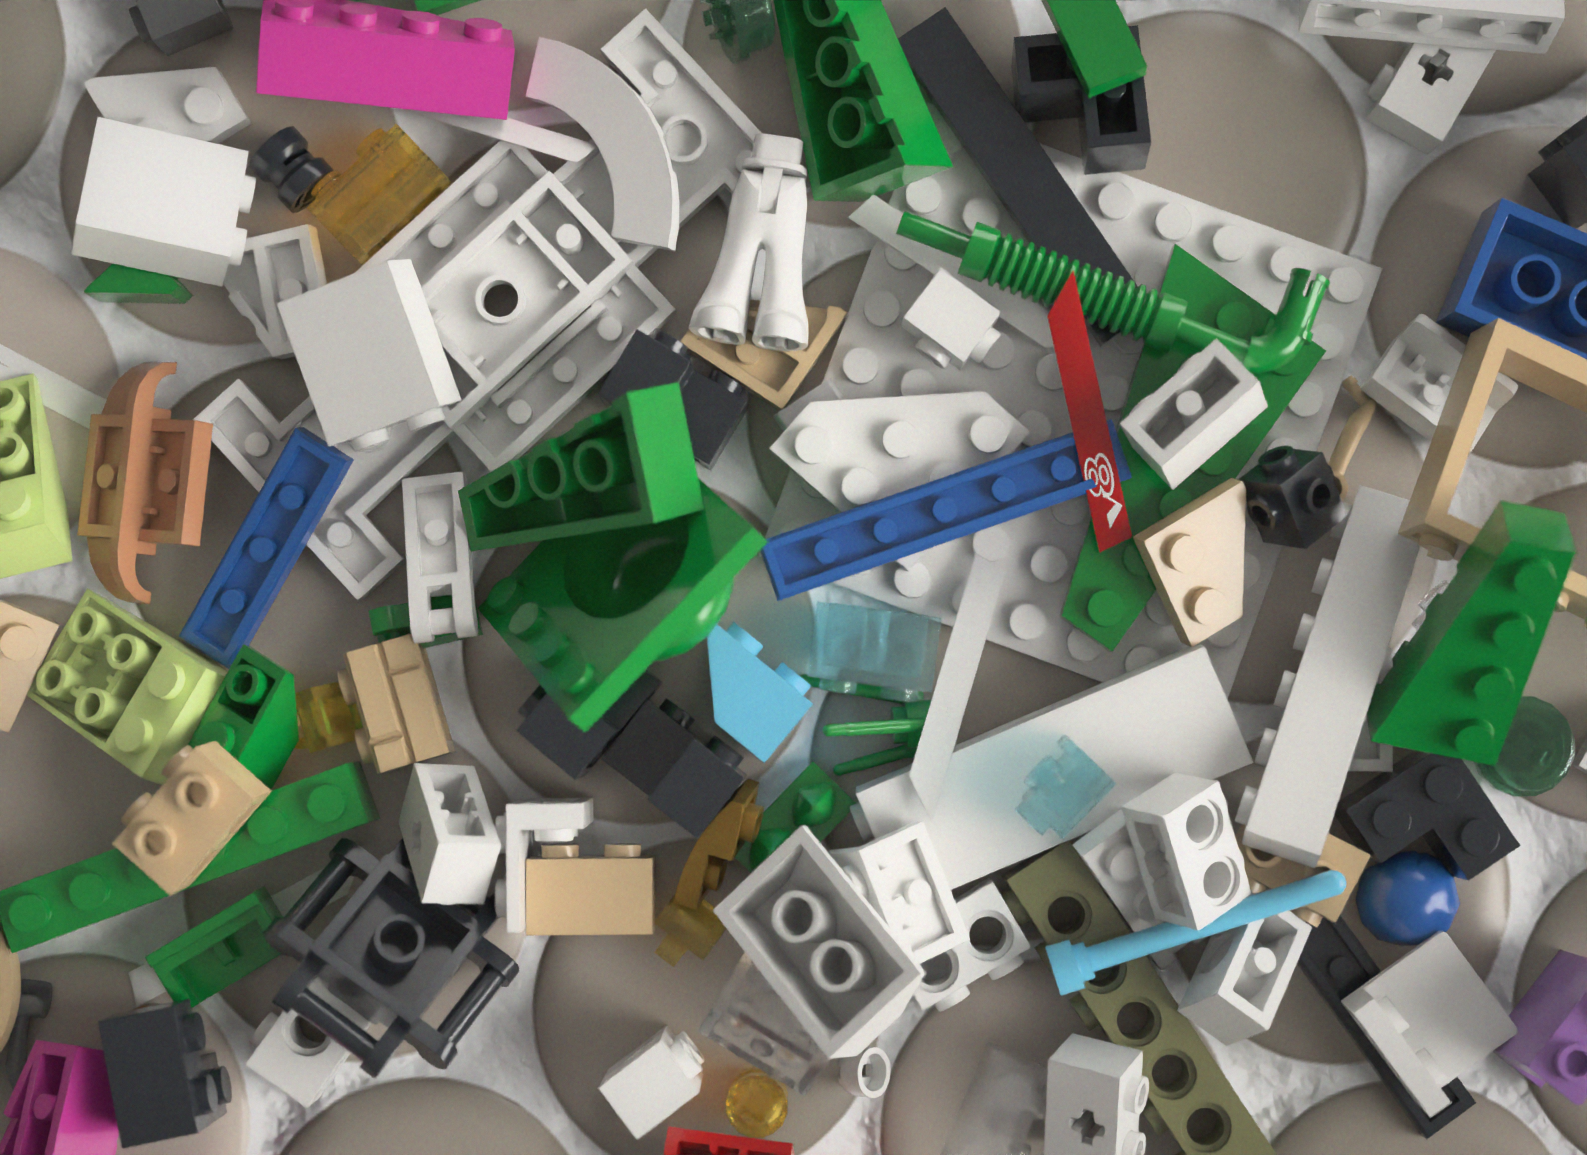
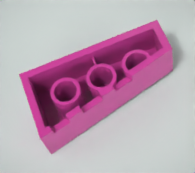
M263 0L256 93L507 120L515 51L512 30L503 29L502 24L485 18H469L465 21L439 17L424 11H405L351 0Z

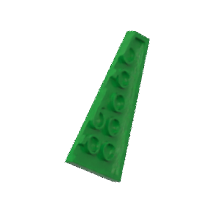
M1174 244L1171 248L1158 297L1163 293H1167L1186 300L1188 304L1184 317L1249 341L1251 336H1262L1267 320L1269 318L1275 319L1276 315L1177 244ZM1174 340L1168 353L1143 344L1116 429L1132 478L1120 482L1132 537L1099 552L1091 516L1059 617L1108 652H1113L1157 590L1133 536L1229 478L1236 479L1325 354L1326 350L1314 341H1311L1310 345H1304L1297 357L1282 368L1260 374L1251 373L1259 381L1268 407L1173 490L1132 448L1120 423L1129 416L1132 409L1142 399L1154 394L1178 372L1179 368L1190 357L1203 350Z

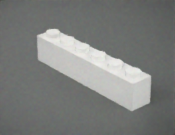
M1359 485L1353 505L1343 502L1348 516L1335 525L1330 534V537L1341 540L1335 561L1322 557L1311 591L1323 596L1317 615L1315 617L1303 614L1292 648L1304 652L1298 672L1284 671L1273 705L1285 709L1279 730L1265 728L1254 763L1266 767L1260 787L1256 789L1246 786L1235 822L1246 825L1241 843L1243 845L1314 869L1318 863L1420 549L1417 542L1398 534L1410 501L1408 499Z

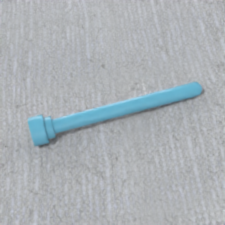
M1330 870L1248 896L1199 931L1165 922L1089 947H1085L1084 942L1071 945L1068 939L1045 948L1062 996L1084 989V982L1094 979L1095 971L1337 896L1345 890L1346 879L1339 871Z

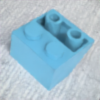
M735 622L726 631L717 624L707 636L715 723L765 763L813 705L804 696L811 685L783 662L775 671L756 657L762 650L763 645Z

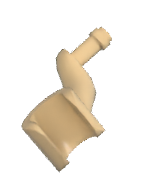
M1352 375L1341 383L1359 407L1347 420L1328 462L1332 468L1334 482L1342 501L1348 492V483L1344 477L1345 470L1375 412L1377 404L1373 398L1369 399L1360 389L1361 387L1358 385L1357 379L1352 377Z

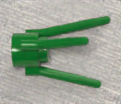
M800 675L813 688L902 704L900 707H891L890 720L826 724L823 727L822 732L828 737L891 734L893 744L904 743L901 746L836 764L833 767L835 775L841 776L856 771L859 772L901 759L915 757L932 700L924 699L923 689L897 690L825 676Z

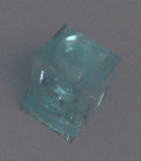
M1066 734L1056 742L1064 753L1057 760L1050 754L1047 755L1025 777L1023 782L1029 789L1022 795L1023 801L1015 808L1017 813L1040 835L1043 836L1051 828L1062 839L1116 785L1115 781Z

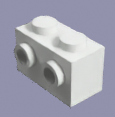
M1215 339L1202 352L1190 357L1179 368L1178 372L1154 394L1142 399L1120 425L1132 448L1173 490L1268 406L1259 381Z

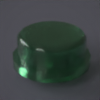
M700 0L701 4H708L709 6L708 10L701 11L705 27L713 25L715 28L709 34L710 40L719 39L723 51L732 63L745 62L750 58L751 53L767 49L773 44L775 20L771 0Z
M1522 696L1496 765L1474 762L1478 774L1495 790L1510 796H1537L1553 789L1569 772L1575 757V737L1567 719L1552 704L1533 696Z

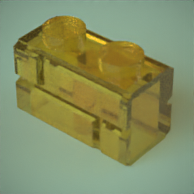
M397 124L388 132L383 128H379L370 133L356 150V154L360 158L343 174L338 170H334L324 176L311 192L315 200L306 207L361 265L365 264L452 185L443 171Z

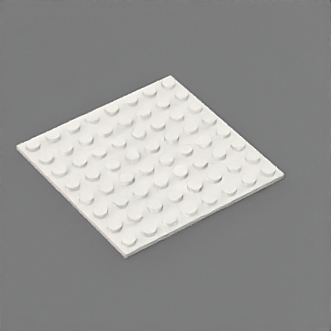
M926 102L953 167L894 189L889 205L902 214L904 211H907L970 236L976 223L980 222L1001 230L1002 238L1008 233L1012 235L1013 242L1018 238H1022L1025 247L1029 243L937 108L933 104ZM1040 144L1137 286L1141 284L1146 285V292L1154 288L1157 289V295H1159L1166 272L1167 261L1174 244H1177L1275 315L1279 309L1290 279V272L1293 268H1303L1312 271L1303 292L1304 296L1310 281L1315 279L1317 273L1330 281L1310 330L1313 333L1312 341L1325 349L1326 352L1236 479L1238 480L1255 467L1263 453L1275 447L1288 445L1294 449L1317 451L1383 268L1120 172L1084 175L1081 158ZM876 237L822 383L832 378L846 400L985 391L1031 431L1014 452L1073 432L1054 347H1042L999 317L993 328L1001 333V335L980 364L969 357L960 370L951 363H948L945 369H942L921 355L915 348L919 340L903 329L901 325L906 313L935 275ZM1041 299V300L1038 302V303H1039L1040 305H1042V306H1043V299ZM1054 303L1046 309L1050 311ZM1086 327L1088 336H1089L1090 338H1092L1093 340H1095V338L1093 337V335L1090 333V331H1089L1088 328ZM1120 333L1101 347L1096 340L1089 342L1106 420L1112 419L1115 430L1117 429L1134 369L1143 347L1142 337L1137 342L1133 341L1131 333L1126 337L1121 336ZM790 469L765 539L828 518L840 512ZM1087 494L929 548L908 572L897 562L892 561L832 582L835 585L953 628L974 556L977 553L1006 569L986 637L987 641L1101 683L1188 647V645L1180 642L1157 590L1113 652H1108L1059 617L1077 556L1091 518ZM1247 502L1243 616L1198 643L1205 647L1227 699L1283 546L1262 541L1256 524L1248 514Z

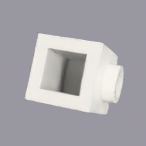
M940 268L904 316L901 327L919 340L915 348L930 362L942 369H945L948 363H951L960 370L969 357L980 364L998 340L1001 333L995 330L993 325L996 323L1001 312L944 269Z

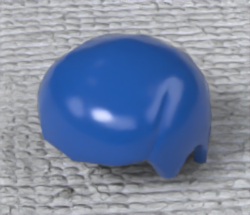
M1415 850L1398 852L1384 862L1368 867L1361 876L1355 898L1361 923L1377 940L1398 946H1416L1437 931H1448L1460 905L1453 874L1439 858L1426 852L1418 853Z

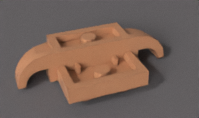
M144 362L130 368L117 380L110 390L102 413L91 414L77 535L87 537L91 565L105 589L117 599L129 603L150 604L151 592L144 590L136 577L135 563L137 554L155 556L157 544L200 546L213 424L197 420L171 419L172 410L153 407L158 383L168 374H176L177 362Z

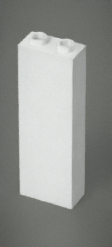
M1197 644L1194 647L1188 646L956 744L932 822L909 778L912 764L857 786L856 795L859 803L850 806V810L864 841L872 837L878 839L910 823L923 821L948 886L952 890L1090 832L1120 810L1123 805L1173 773L1213 780L1254 762L1204 646Z

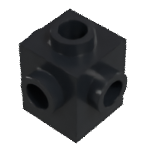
M1288 445L1275 447L1263 453L1258 459V464L1238 479L1243 481L1245 485L1247 511L1251 520L1256 524L1264 543L1307 549L1348 516L1335 485L1332 468L1327 463L1323 452L1294 449Z

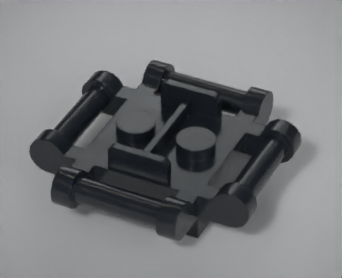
M341 838L329 852L331 861L283 918H274L263 932V937L270 946L281 954L293 957L300 962V965L277 992L272 1003L286 1014L291 1010L295 1011L362 1061L359 1068L374 1079L384 1069L404 1040L415 1047L419 1055L436 1068L445 1070L458 1054L455 1046L500 986L508 987L520 970L518 964L508 954L484 938L499 919L496 915L495 894L493 893L490 897L486 895L484 904L456 903L457 905H444L440 903H422L403 838L389 855L386 854L381 861L354 841ZM349 876L361 879L363 883L316 941L304 933ZM468 958L479 967L481 972L435 1030L421 1018ZM317 977H320L329 984L328 990L334 996L371 1023L377 1025L381 1022L388 1029L379 1040L375 1039L308 989Z

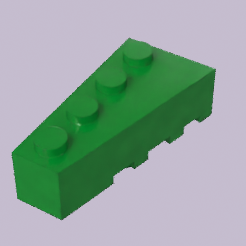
M773 0L800 136L804 142L803 150L814 201L863 202L868 200L873 194L879 196L953 167L881 0Z
M679 383L628 392L612 401V405L606 409L584 417L574 423L573 428L557 437L546 439L532 447V451L521 458L508 461L458 490L470 551L656 523L704 510Z
M1506 501L1498 503L1457 563V573L1442 594L1437 592L1425 610L1426 618L1410 642L1404 640L1392 658L1393 666L1381 684L1376 682L1366 713L1370 741L1493 766L1496 765L1576 555L1565 513Z

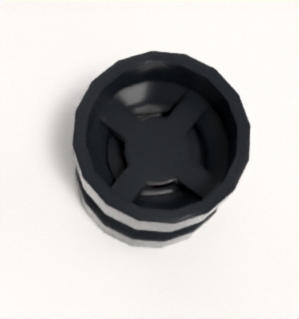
M294 126L286 127L271 136L255 152L249 165L263 182H272L278 188V198L292 213H298L317 201L329 189L337 175L334 169L322 157L312 156L308 151V141Z

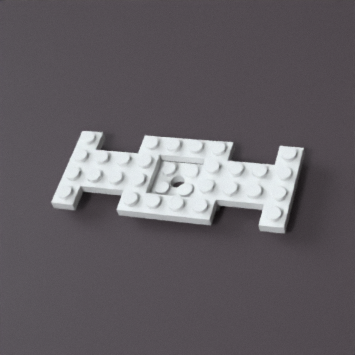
M645 8L603 46L601 52L605 59L640 95L653 113L664 134L663 139L670 156L672 169L676 173L678 180L680 229L724 188L733 195L736 183L742 172L743 160L752 157L755 135L761 134V131ZM591 139V140L589 141L590 143L596 144V143L593 141V139ZM500 140L355 272L357 273L385 261L411 259L462 400L442 408L445 420L411 432L406 421L386 428L390 440L355 452L351 441L334 445V447L353 458L354 461L306 545L358 601H363L406 562V558L366 516L402 483V479L408 478L455 434L461 438L490 471L495 470L508 461L517 460L609 376L636 329L651 337L656 329L663 327L677 314L676 309L638 269L658 248L622 242L611 237L614 221L613 188L605 160L598 147L577 163L567 161L552 174L550 170L547 171L527 148ZM805 180L807 195L811 191V185ZM500 284L513 287L518 294V303L512 313L504 317H495L486 312L484 299L492 287ZM590 306L588 310H586L576 321H574L565 331H563L553 342H551L542 352H540L530 363H528L519 373H517L507 384H505L498 391V389L506 381H508L518 370H520L541 349H543L564 328H566L575 318H577L587 307ZM240 379L231 384L193 419L213 424L211 441L258 492H260L295 428L304 427L326 441L310 396L280 422Z

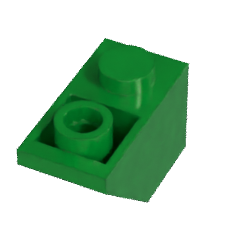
M243 644L188 745L194 749L197 746L216 741L265 786L272 790L299 741L294 674L251 646Z

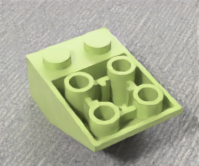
M34 373L0 381V579L72 561L67 503L38 380Z
M87 588L39 668L27 696L139 777L163 785L168 779L162 774V770L177 752L188 745L228 671L204 655Z

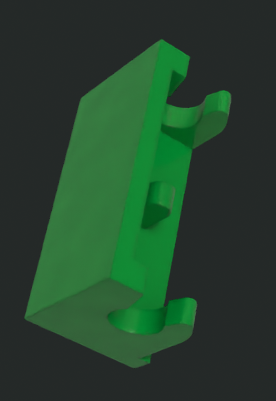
M263 886L145 956V959L150 967H153L173 1002L190 999V1005L193 1008L281 955L280 952L275 950L265 940L263 932L274 918H283L266 887Z

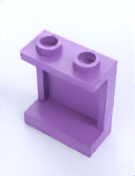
M1560 949L1510 1013L1509 1017L1517 1027V1033L1492 1052L1532 1084L1542 1088L1546 1082L1571 1103L1581 1105L1587 1099V958Z

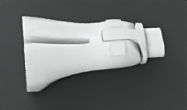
M762 133L755 135L752 157L743 160L742 172L732 195L720 255L710 282L691 317L689 330L692 333L721 343L734 345L745 343L751 289L758 251L764 249L766 250L763 287L752 342L759 348L777 351H799L808 346V319L802 288V254L807 212L805 183L807 169L800 165L804 143L802 140Z

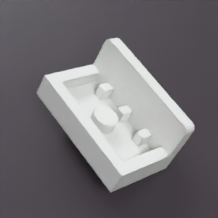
M1419 314L1390 343L1360 389L1431 442L1466 345L1426 315ZM1500 372L1497 374L1469 454L1474 449L1495 413L1514 396L1518 389L1516 382Z

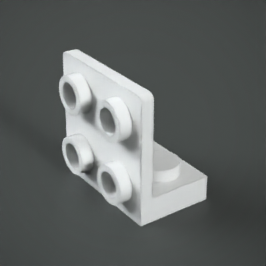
M520 798L506 804V812H504L503 816H496L495 828L501 843L498 854H506L507 875H504V879H497L496 915L497 918L507 917L508 933H519L526 928V859L533 856L532 830H535V841L573 840V837L579 836V829H584L593 823V798Z
M923 821L910 823L860 847L826 850L918 964L970 939Z
M1437 931L1341 1001L1415 1103L1429 1117H1432L1451 1103L1441 1089L1443 1086L1517 1033V1027L1449 935L1444 931Z

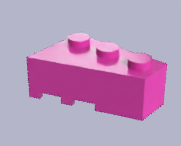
M36 1040L3 1112L11 1120L0 1142V1155H115L119 1131L104 1051L77 1045Z

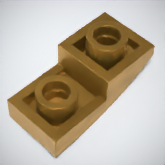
M747 779L733 792L706 827L685 863L676 889L674 904L697 910L710 890L718 892L721 888L727 871L728 860L732 861L745 841L754 843L764 813V807L755 804L760 782Z

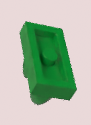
M812 761L764 811L754 843L745 841L735 858L752 873L801 826H807L821 843L851 811L850 806L856 804V802Z

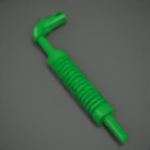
M904 211L896 232L897 235L961 258L962 261L957 274L978 282H982L987 278L988 286L991 287L998 282L999 290L1004 291L1009 287L1010 294L1012 295L1020 291L1021 298L1027 299L1031 295L1032 302L1036 304L1043 299V306L1046 308L1055 303L1074 270L1084 317L1087 316L1089 324L1092 325L1098 320V326L1102 329L1109 324L1110 332L1115 333L1120 329L1121 336L1123 337L1131 333L1132 340L1136 342L1142 337L1144 345L1165 353L1169 352L1174 340L1204 350L1217 339L1249 372L1257 374L1282 368L1297 357L1304 345L1311 344L1313 333L1310 330L1324 293L1330 284L1326 277L1317 273L1315 279L1310 281L1304 296L1303 292L1312 271L1303 268H1293L1275 319L1269 318L1267 320L1262 336H1251L1249 341L1184 317L1188 304L1186 300L1167 293H1163L1158 297L1157 289L1152 288L1149 292H1146V285L1143 284L1135 289V281L1129 280L1124 285V277L1120 275L1113 280L1112 272L1108 271L1102 276L1101 268L1098 267L1091 272L1090 264L1085 263L1080 267L1079 260L1077 259L1069 263L1067 255H1062L1057 259V252L1053 250L1046 255V247L1043 246L1035 251V244L1029 242L1024 247L1022 238H1018L1013 242V237L1009 233L1002 238L1001 230L980 222L976 223L970 236Z

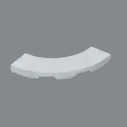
M539 37L526 97L534 102L546 104L565 112L576 120L596 143L605 160L613 188L614 221L611 237L622 242L675 251L679 230L680 208L678 180L676 173L672 169L670 156L663 139L664 134L653 113L643 99L619 75L601 61L582 50L562 42Z

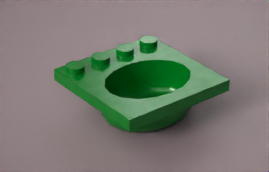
M699 478L704 510L656 523L543 540L508 577L501 579L492 587L488 598L478 607V610L565 715L584 732L596 722L653 661H663L686 653L712 632L727 610L734 588V577L768 543L744 518Z

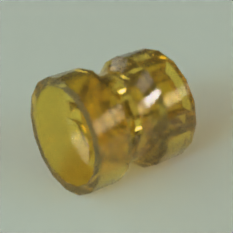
M752 1066L742 1070L733 1078L726 1098V1114L730 1124L739 1133L750 1138H763L774 1134L783 1125L788 1114V1090L784 1080L776 1071L767 1067Z

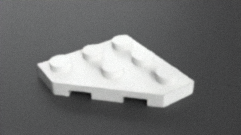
M985 391L810 402L769 448V451L837 511L842 513L1011 454L1031 431ZM928 549L895 560V562L908 572Z

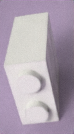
M98 117L76 220L71 255L223 287L228 264L240 266L245 247L247 230L237 228L236 221L238 211L249 214L255 189L256 177L245 175L249 151Z
M411 259L385 261L276 303L329 447L350 441L355 452L390 440L386 428L405 421L410 432L445 420L442 408L462 401Z

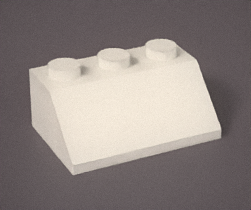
M801 826L713 910L828 1059L857 1056L902 1014L925 975L924 970L807 826Z

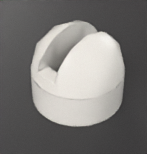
M866 1047L857 1056L842 1057L838 1060L837 1066L841 1067L838 1081L845 1092L858 1097L876 1098L886 1090L891 1070L889 1059L882 1049ZM864 1064H866V1075H862Z

